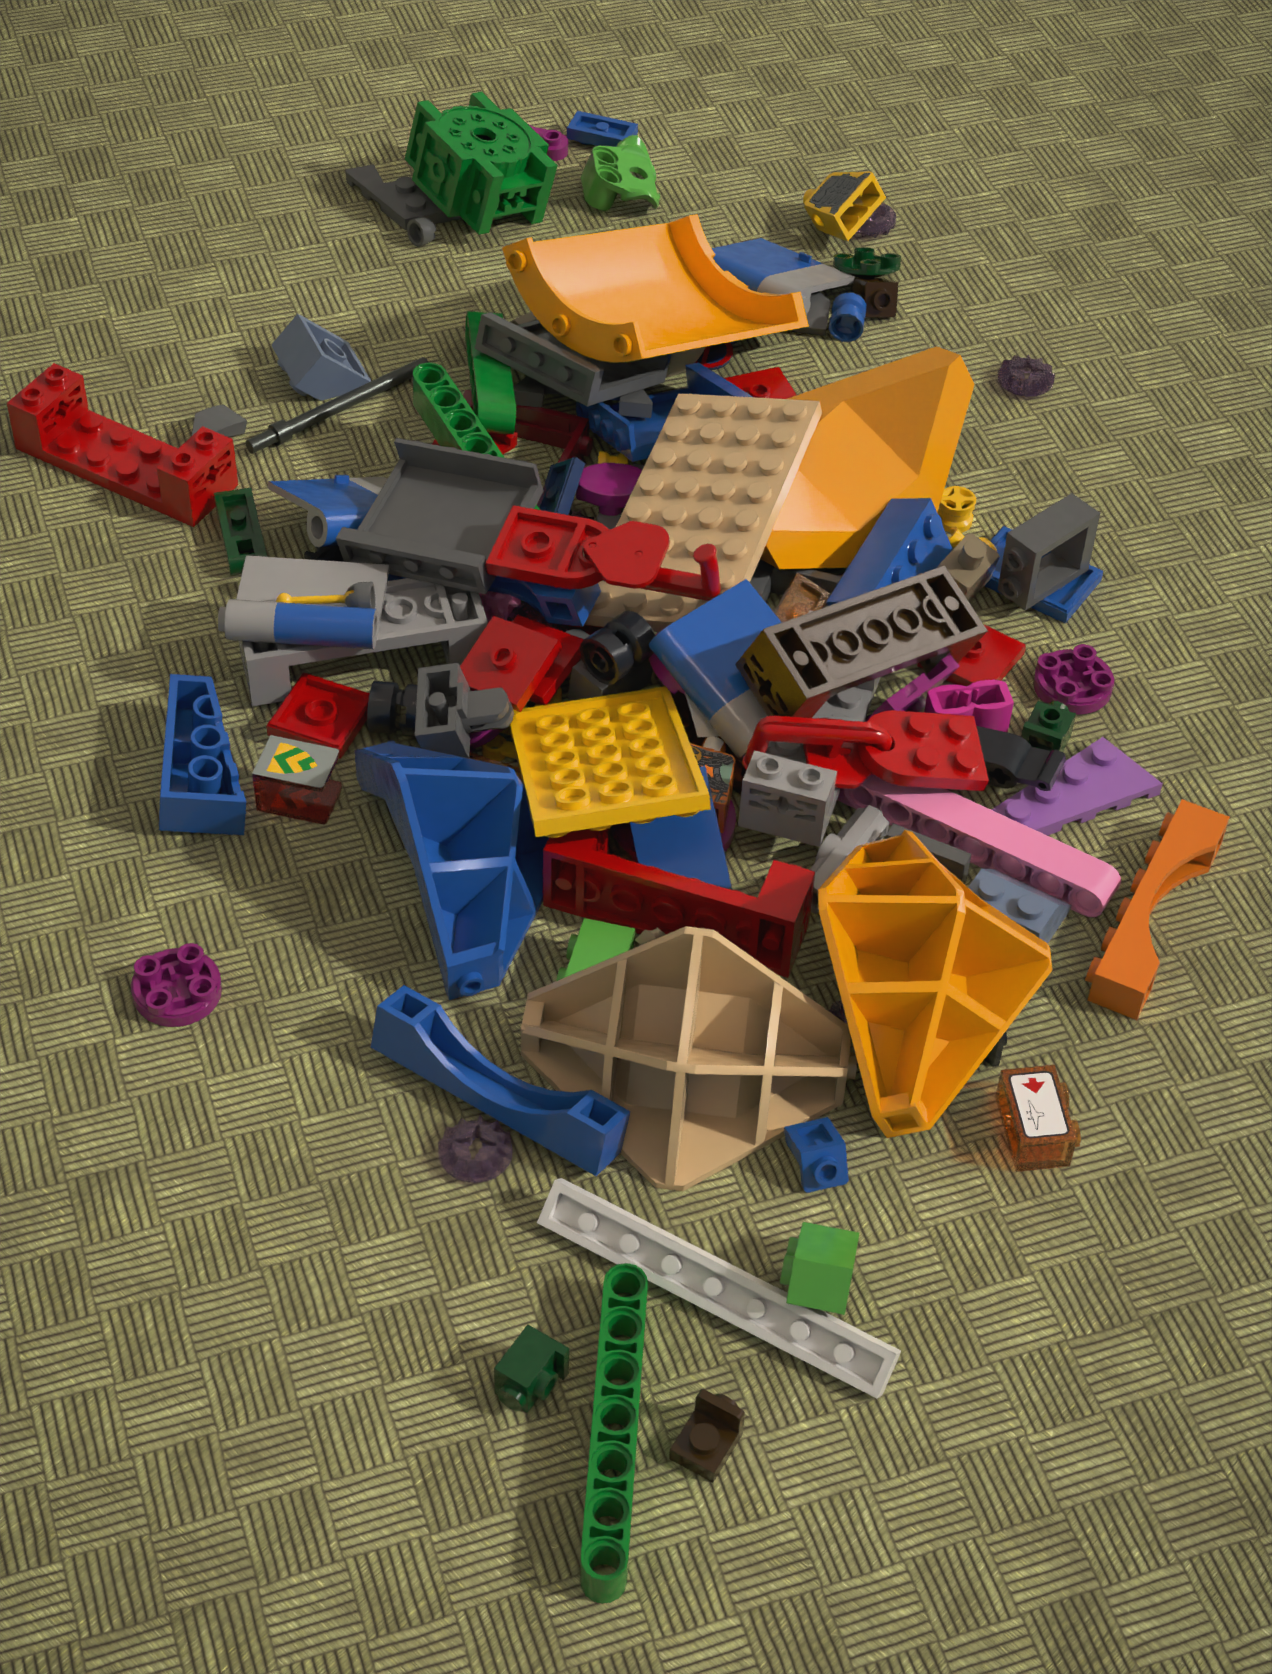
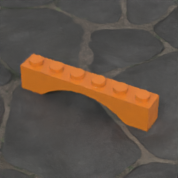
M1183 799L1175 814L1167 812L1159 831V836L1163 838L1161 842L1152 841L1144 862L1149 866L1147 870L1139 868L1130 889V892L1135 893L1133 898L1124 897L1115 920L1120 922L1118 928L1110 926L1101 946V951L1105 952L1103 958L1095 956L1088 969L1085 981L1092 983L1087 1001L1138 1020L1152 991L1160 964L1152 945L1149 915L1157 903L1173 888L1191 878L1209 872L1222 845L1229 816Z

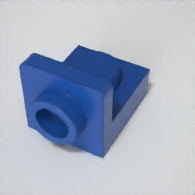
M828 1117L784 1127L786 1144L800 1165L801 1186L805 1192H814L848 1183L846 1143Z

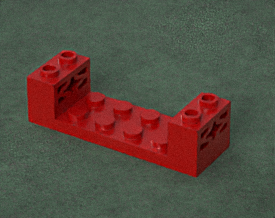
M55 363L7 402L15 448L189 526L195 527L216 507L214 493L234 490L238 486L232 438L202 426L183 445L176 448L90 411L83 375Z
M584 829L568 832L562 837H549L543 849V906L587 919L635 928V933L641 934L644 930L651 931L656 928L665 932V934H669L685 926L712 929L775 974L789 977L809 928L815 871L773 860L758 897H754L738 890L726 889L705 883L696 878H688L654 866H646L622 859L613 854H607L608 829L601 831Z

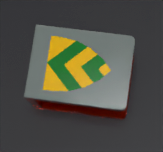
M270 735L252 772L256 810L321 825L327 824L342 791L341 782L329 779L339 759V750Z

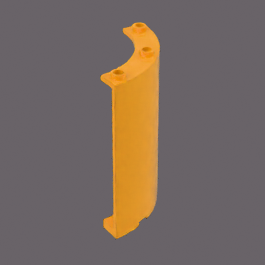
M698 214L689 215L670 223L533 242L531 237L502 247L506 265L514 283L537 320L557 340L570 349L599 361L613 363L631 362L809 326L801 292L780 295L755 292L748 289L746 284L738 280L729 271H723L713 259L715 253L705 237Z

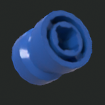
M843 293L835 298L832 304L829 331L837 340L851 342L862 335L867 305L861 296L854 293Z

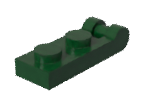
M251 488L214 493L215 506L230 575L242 574L246 555L267 557ZM253 550V553H247V554H240V555H239V552H246V551Z

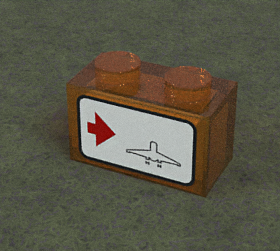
M1055 1065L1001 1070L995 1098L1015 1171L1070 1167L1074 1149L1080 1147L1081 1133L1077 1120H1071L1068 1111L1070 1102L1068 1087L1065 1082L1059 1081Z

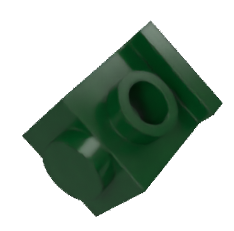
M1037 701L1028 721L1023 726L1021 737L1027 740L1031 747L1064 752L1072 734L1076 713L1070 712L1068 707L1059 701H1051L1048 704ZM1035 737L1050 741L1053 743L1052 748L1033 742Z
M527 1324L494 1368V1391L499 1400L514 1411L523 1410L528 1413L538 1398L545 1400L550 1395L558 1378L564 1381L569 1374V1348Z

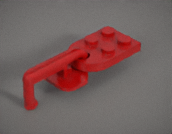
M515 505L512 506L486 561L487 573L490 575L565 589L587 588L604 580L610 585L632 589L640 588L704 601H710L720 595L721 590L719 566L716 557L717 550L713 544H703L696 548L693 553L694 561L700 565L701 575L662 568V562L670 545V538L668 532L661 526L629 521L609 530L605 525L595 520Z
M890 710L873 715L867 722L826 718L767 716L757 723L748 744L746 755L742 760L743 767L747 770L754 750L766 753L770 741L803 743L806 764L837 771L835 788L855 789L872 774L888 783L908 787L984 791L989 782L974 716Z

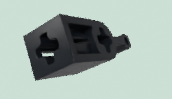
M976 726L989 779L987 785L1009 789L1015 787L1017 783L1037 787L1042 791H1051L1066 762L1065 753L1059 750L1048 751L1031 747L1028 741L1021 736Z

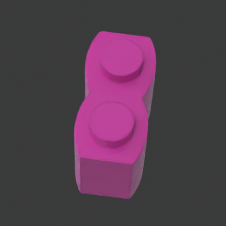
M982 680L974 682L967 687L962 685H942L927 691L924 712L974 716L976 726L1008 733L1014 701L1006 682Z

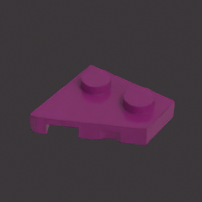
M951 655L941 659L927 675L922 673L904 688L885 700L865 722L873 715L883 711L922 712L925 709L927 691L940 686L960 667Z

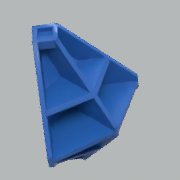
M394 740L354 750L356 777L361 790L385 799L414 867L448 999L473 996L480 991L500 986L543 902V849L549 837L535 836L524 784L516 775L515 770L510 767L397 744Z

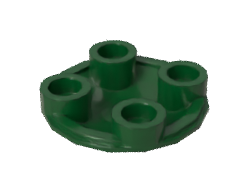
M855 248L854 255L846 253L835 254L833 267L855 277L876 278L887 276L900 270L901 255L887 253L878 256L874 255L875 250L872 248Z

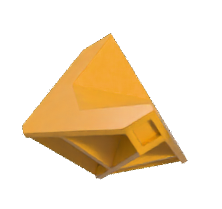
M936 346L788 398L792 400L820 401L822 414L760 557L761 560L778 569L848 568L891 499L931 498L938 512L975 385L961 355Z
M904 830L901 835L856 846L818 889L819 915L871 1116L886 1138L930 1130L1052 972L1051 951L1048 943L982 900L944 867L913 832Z

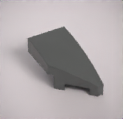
M818 291L811 293V306L806 315L809 326L794 329L791 332L826 336L831 301Z
M224 404L213 406L195 413L191 436L202 426L227 437L245 434L247 420Z

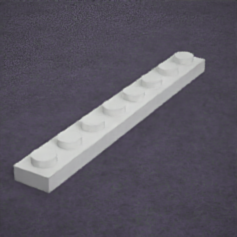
M563 1178L556 1179L552 1185L537 1221L538 1224L617 1265L623 1263L636 1265L644 1271L648 1281L877 1399L883 1395L901 1350L822 1310L787 1304V1292Z

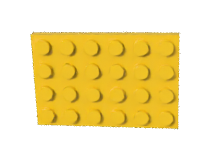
M666 686L523 708L521 712L514 710V717L509 728L522 782L526 790V799L536 837L557 838L566 835L568 832L584 829L601 831L610 828L612 825L628 822L645 824L652 822L656 818L672 815L689 817L697 814L699 811L711 809L707 786L672 695Z

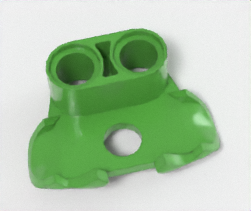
M630 135L620 141L616 147L599 145L592 149L581 174L584 198L589 205L599 210H609L619 193L623 201L643 199L649 202L653 209H657L659 206L660 193H657L655 186L656 171L646 146L640 137ZM630 172L638 173L644 179H639L633 176Z

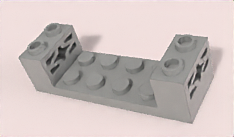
M410 578L387 581L378 637L374 650L239 641L252 706L283 702L291 691L289 666L435 642H441L447 664L459 663L461 665L488 624L480 595L477 592Z
M881 677L835 694L823 704L812 718L865 722ZM770 741L769 745L771 747L766 750V753L754 750L742 781L738 826L820 847L841 788H835L837 771L806 764L803 743Z

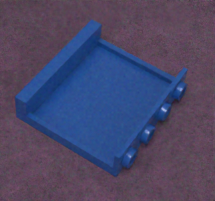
M698 362L685 365L688 387L648 396L653 402L651 418L620 415V402L608 405L600 402L591 406H585L576 402L577 416L589 419V429L634 462L649 457L679 393L736 397L753 396Z

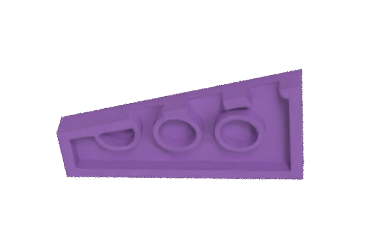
M1101 737L1066 760L1051 791H1042L1037 787L1028 785L992 810L1048 836L1061 831L1062 825L1072 821L1083 823L1094 819L1097 812L1113 807L1115 810L1130 806L1131 801L1135 798L1145 795L1149 799L1160 795L1163 783L1104 737Z

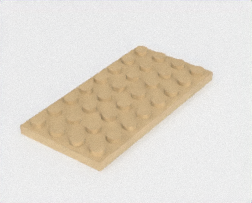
M679 393L616 527L629 521L663 527L669 534L670 545L661 567L700 575V565L694 561L693 553L696 548L703 544H713L717 550L716 557L721 586L720 594L745 579L750 582L821 417L820 401ZM602 580L598 583L601 593L584 625L604 627L623 611L630 610L642 616L653 631L660 632L671 623L708 601L640 588L632 589L610 585Z

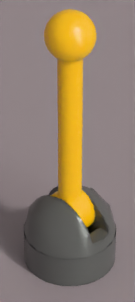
M373 582L355 583L347 589L345 595L291 597L287 593H281L276 599V602L345 603L347 607H376Z

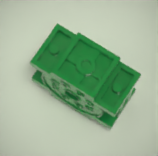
M483 92L471 93L468 106H456L446 109L442 113L429 100L417 102L404 159L414 169L412 181L449 218L461 216L478 235L490 232L493 219H502L505 215L509 216L515 213H521L531 224L541 223L558 167L547 155L549 144L512 108L500 110Z

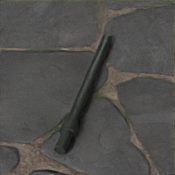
M421 357L288 421L279 420L269 425L267 431L246 440V447L253 454L272 444L279 446L291 440L293 434L413 378V370L416 366L428 363V360L425 357Z

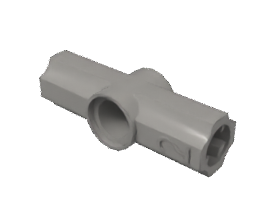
M868 805L866 808H858L837 835L831 833L825 838L817 853L815 864L810 869L816 872L811 905L812 913L817 914L819 912L818 889L855 847L882 840L886 836L890 822L885 819L881 810L871 805Z

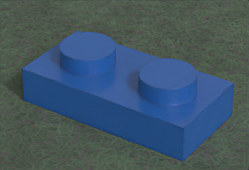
M577 111L567 126V138L586 145L616 147L624 138L630 135H638V124L582 111Z

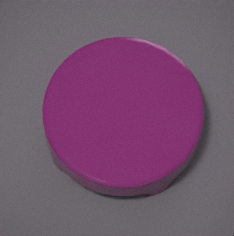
M600 463L585 467L576 490V498L580 501L599 506V512L603 515H619L622 512V508H625L642 469L622 463Z
M1079 644L1074 649L1057 650L1040 655L1035 669L1033 686L1037 696L1044 703L1048 704L1051 701H1059L1065 704L1070 712L1081 715L1095 712L1109 702L1115 679L1110 667L1096 656L1097 652L1092 646Z
M187 943L180 948L167 949L153 955L140 957L134 964L131 992L137 1011L145 1019L160 1026L180 1027L198 1022L214 1010L221 998L222 983L217 965L210 957L204 954L203 948L198 944Z

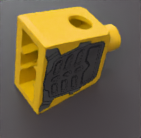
M833 172L825 178L817 189H809L805 192L803 203L804 208L819 231L844 241H849L886 199V196L873 172Z

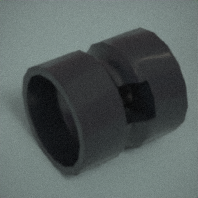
M630 610L623 611L609 621L604 628L598 629L583 640L580 644L581 659L586 669L599 682L607 685L615 684L627 675L633 667L639 666L654 654L649 647V643L656 635L648 622L638 613Z
M373 681L368 701V731L370 733L393 734L396 729H400L403 736L415 737L417 685L407 684L404 689H400L396 682ZM401 706L407 707L406 714H401Z

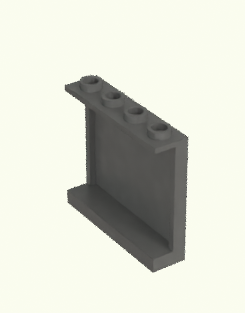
M491 312L481 314L475 349L585 406H591L664 383L671 354L631 362L613 363L599 361L586 357L561 343L538 320L515 325Z
M396 438L394 443L400 459L359 528L356 530L342 527L336 537L344 562L389 565V574L487 594L496 576L487 573L486 561L512 506L534 509L544 492L537 465L523 460L518 461L490 454L459 450L453 447L448 448L420 441Z

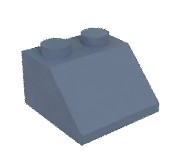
M299 314L293 318L271 345L279 358L277 360L278 365L287 372L291 379L289 381L290 386L302 396L309 394L322 401L341 396L371 382L349 342Z
M981 868L968 886L982 900L1046 943L1051 940L1071 910V904L996 869Z

